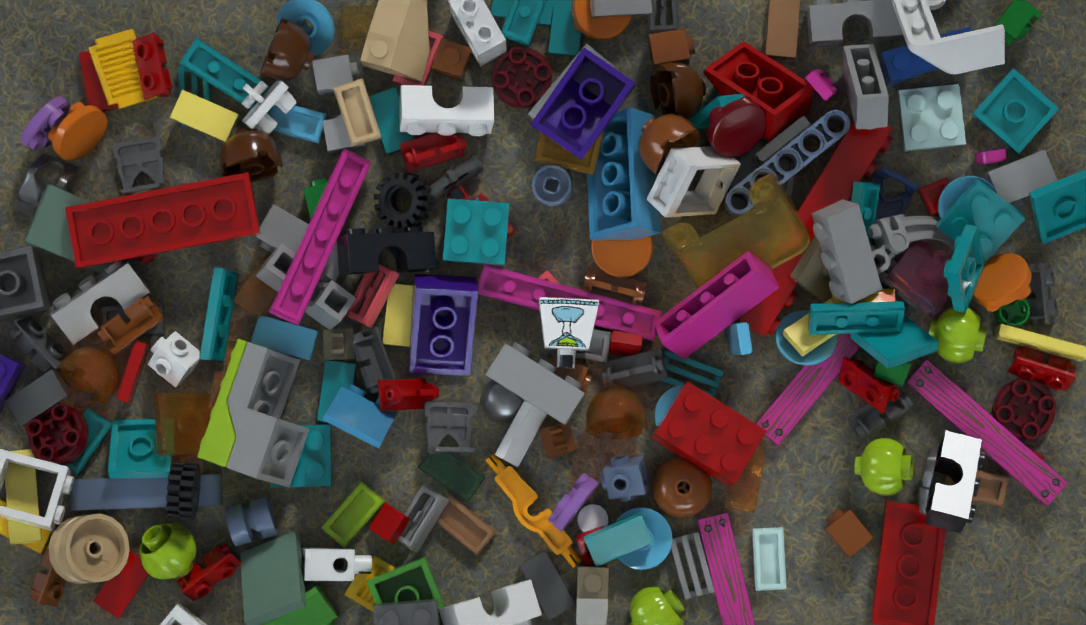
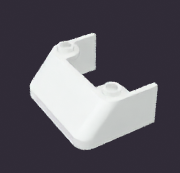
M891 0L908 49L948 74H960L1005 64V29L1003 24L940 38L931 10L941 8L946 0Z

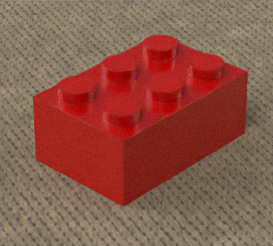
M687 381L679 389L650 438L730 487L736 484L767 431Z

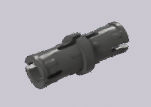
M472 154L454 168L448 167L444 170V175L427 185L432 188V191L428 192V196H434V201L432 202L435 204L436 201L452 190L462 186L463 183L479 172L484 171L483 166L477 157Z

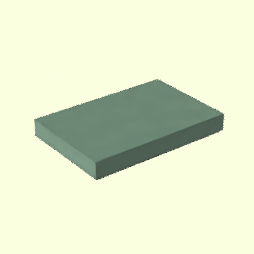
M47 184L23 241L75 262L65 207L90 203V201ZM106 264L88 268L103 273L105 271L103 268Z
M296 531L240 553L244 623L246 625H260L306 607L301 540Z

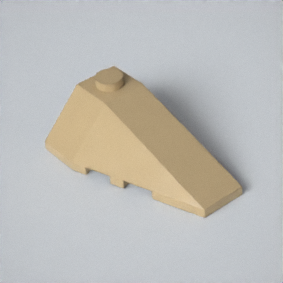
M427 0L378 1L360 59L363 67L422 82L430 55Z

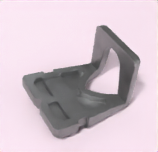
M154 136L139 139L137 143L131 140L112 145L114 158L118 162L116 166L123 189H120L121 194L126 195L137 191L165 187L164 160L161 157L163 149L160 137ZM141 171L148 174L155 182L154 184L132 187L135 178Z
M41 154L27 170L18 192L20 195L16 198L14 209L34 217L45 191L39 181L37 171L47 165L60 167L63 172L55 187L66 191L68 183L78 173V167L47 154Z
M427 401L424 404V417H426L427 422L425 423L428 453L458 452L460 455L474 453L475 448L469 447L472 429L470 420L473 418V404L453 402L448 405L446 402ZM449 434L456 441L458 447H439L438 445Z
M930 448L928 450L921 475L918 503L921 513L925 515L927 512V499H929L932 492L930 485L938 448Z

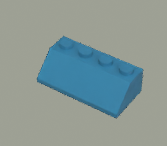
M630 107L618 111L605 128L594 175L587 174L590 240H637L661 233L660 212L646 200L658 175L648 169L638 151L639 139L642 134L641 129L649 119L655 118V115Z

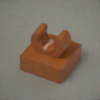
M569 421L567 425L557 423L539 429L548 459L578 450Z

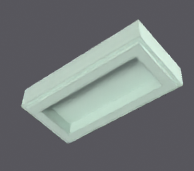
M783 527L752 529L755 591L787 589Z

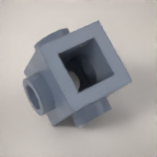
M626 454L614 456L608 461L600 475L602 488L608 491L609 500L619 498V501L625 502L636 499L637 495L646 494L651 485L644 455L631 458Z

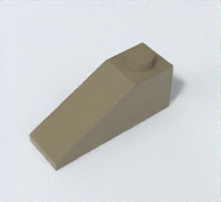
M577 566L576 625H607L608 566Z

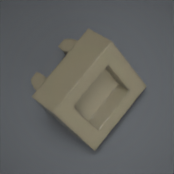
M354 328L323 329L324 361L355 359L354 350L350 345V342H352L351 335H354Z

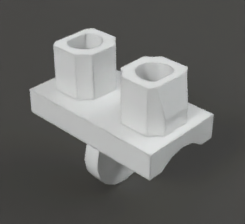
M260 81L254 89L246 84L243 90L249 95L241 104L249 109L255 101L257 103L241 121L251 129L255 128L269 135L278 123L267 112L275 104L286 114L296 104V100L287 91L289 87L282 81H275L263 96L261 94L268 87L263 81Z

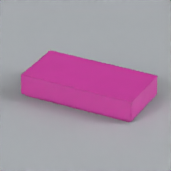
M822 69L813 70L805 77L825 101L833 98L839 92V88Z

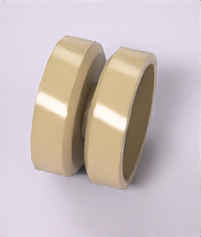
M100 513L71 517L58 525L51 535L48 547L50 562L56 573L66 581L76 584L109 581L124 568L130 551L128 536L123 526L113 517Z

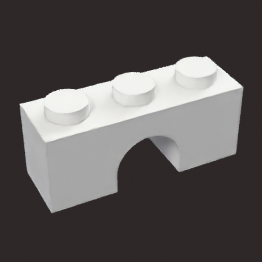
M401 85L399 96L400 132H407L411 135L431 132L444 136L455 133H469L472 136L491 134L494 124L493 87L463 86L460 104L453 108H443L434 101L432 86Z
M531 579L491 591L494 603L491 616L483 609L480 597L439 609L443 625H532L531 619L541 616L542 613Z

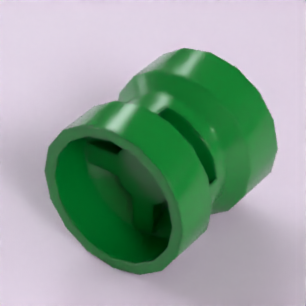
M1016 299L1012 303L1001 306L998 310L994 311V316L999 324L1016 327L1026 322L1030 314V307L1025 299Z

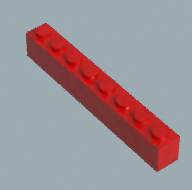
M853 119L849 130L842 137L765 262L770 266L779 288L735 322H747L749 330L761 338L765 337L766 333L770 335L774 333L781 322L777 315L782 307L788 309L797 296V293L793 291L797 282L790 275L815 236L813 232L814 221L811 213L842 199L851 202L853 183L860 182L862 177L865 179L870 177L877 165L873 162L878 151L884 154L893 139L888 136L892 130L891 126L888 125L887 127L872 130L856 129Z

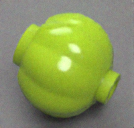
M951 307L942 313L938 321H931L929 334L939 341L937 353L943 359L952 363H964L973 359L975 351H983L987 328L980 327L981 318L972 309L967 308L965 313L954 311V308Z
M878 438L871 441L865 447L861 456H856L855 475H861L865 486L870 491L879 495H893L905 487L906 480H912L913 456L906 455V448L898 441L891 438Z
M176 523L154 525L149 528L142 537V544L139 549L143 568L150 576L157 579H173L178 576L183 577L187 575L193 568L192 561L197 552L196 543L191 532L185 526Z
M660 587L643 588L633 596L630 602L629 611L632 622L628 625H683L684 620L680 613L685 608L672 590L665 593Z

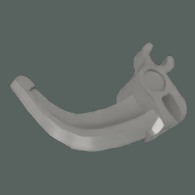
M904 214L875 220L868 228V235L874 239L876 249L872 251L873 258L875 257L880 261V267L877 269L878 274L887 270L890 260L905 251L910 242L939 240L949 245L954 251L955 241L937 228V222L941 218L934 216L905 217Z

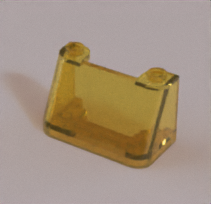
M773 172L758 179L750 188L749 195L755 207L754 209L706 235L699 237L697 231L688 223H678L662 231L669 248L697 289L748 250L769 265L772 270L802 254L810 244L809 233L790 195Z

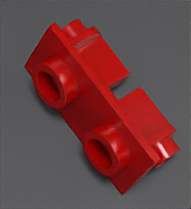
M155 32L133 40L132 43L144 100L158 95L161 98L171 96L173 85H171L169 70L162 68V64L167 63L163 46L164 41L160 40V36L156 35Z
M432 133L399 143L407 173L465 156L464 149L467 148L465 138L463 136L460 137L459 133L449 136Z
M1026 346L1022 348L1016 347L1013 354L1015 361L1009 368L1008 373L1017 375L1024 380L1037 381L1054 390L1067 391L1077 376L1074 374L1076 366L1072 365L1071 361L1049 355L1046 364L1042 362L1043 352Z
M843 357L838 382L884 414L887 402L889 400L894 402L899 398L900 391L898 386L873 377V370L866 366L862 360H849L847 357Z
M426 378L378 380L380 411L424 409V404L427 401L433 402L439 397L438 387L432 383L426 384Z
M224 543L222 546L218 544L202 557L207 565L205 569L196 562L193 564L192 570L187 575L180 577L176 582L182 589L181 592L192 601L206 596L220 580L232 576L236 568L241 565V561L232 554L233 551L227 543Z

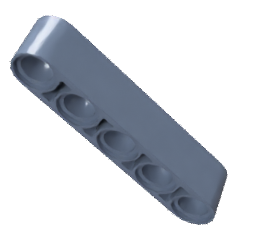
M840 110L827 112L733 187L724 200L726 212L736 218L748 214L838 142L850 127V119L847 114ZM834 118L840 121L842 125L841 132H831L827 128V120ZM809 137L815 139L818 143V150L815 152L805 150L803 139ZM790 157L794 162V169L791 171L782 170L779 166V158ZM757 176H766L771 184L770 189L759 190L754 181ZM742 195L747 202L746 208L737 210L732 207L730 202L732 196Z
M221 474L200 475L198 506L222 505ZM168 478L74 479L71 490V511L166 507L167 485L169 481Z

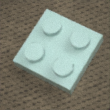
M959 84L897 91L904 152L966 145Z

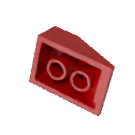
M744 41L704 69V75L721 96L744 94L750 97L765 112L767 121L762 137L769 142L803 115L809 114L814 90L811 84Z

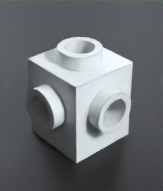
M175 331L167 339L161 337L153 345L151 352L154 354L147 365L176 388L196 368L201 360L199 359L200 351Z

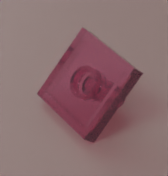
M922 240L914 241L885 279L933 318L949 299V285L947 278H944V267L946 261L952 258L948 255L943 259L942 257L946 254L945 251L938 250L935 252Z

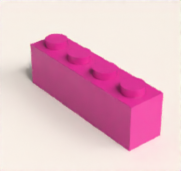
M748 250L654 322L662 345L684 360L776 291L779 286L770 266Z

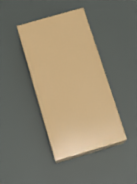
M363 78L333 87L352 147L381 139L380 130Z

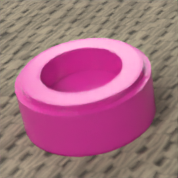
M1006 149L975 153L976 164L982 165L1006 161Z

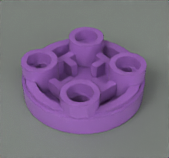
M63 96L55 97L49 101L27 124L21 134L20 141L27 148H32L33 150H36L41 145L44 148L52 143L48 139L49 131L54 126L59 125L68 115L70 103Z
M583 473L569 494H566L555 507L548 521L560 532L563 531L594 493L599 482Z

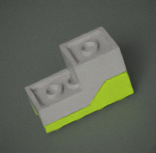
M238 339L235 348L232 350L226 375L221 382L216 404L211 411L207 430L200 442V450L197 457L250 477L290 488L309 428L280 418L300 360Z

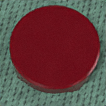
M515 46L501 54L494 63L491 73L492 86L498 98L505 104L514 108H529L535 106L551 87L552 70L547 59L540 52L529 47Z
M747 96L733 101L724 107L714 108L709 114V121L711 123L708 128V142L723 157H737L748 152L759 142L764 134L767 121L765 112Z
M1014 380L1005 384L996 394L992 406L993 418L1018 440H1033L1042 436L1051 427L1055 417L1056 401L1048 389L1041 383L1034 380Z
M63 403L55 404L41 415L31 419L26 425L29 447L33 455L40 460L63 466L67 465L82 454L88 442L89 429L85 417L77 409Z

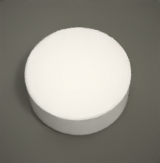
M587 505L578 514V526L583 532L601 526L607 527L608 515L599 505Z

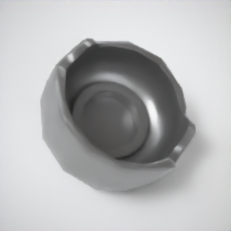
M491 379L482 390L480 403L485 414L494 421L510 422L514 420L522 403L526 400Z

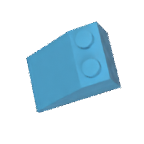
M352 384L349 385L348 389L341 386L322 420L380 448L397 414L391 411H380L379 398H377L375 403L364 398L367 393L366 391Z

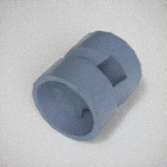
M544 166L533 177V194L546 206H560L568 201L572 194V180L566 170L559 166Z
M268 496L250 501L248 507L242 503L225 508L228 529L235 546L253 542L254 536L264 539L278 535L274 511Z

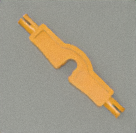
M493 453L491 457L498 466L489 457L485 462L496 473L495 481L513 502V510L518 520L527 529L537 532L556 555L561 553L572 568H574L577 564L570 557V554L578 564L583 559L570 546L573 541L564 530L560 532L548 521L553 512L546 508L538 515L531 516L528 513V507L538 498V494L518 475L512 466L506 468L498 456L495 455L496 453Z

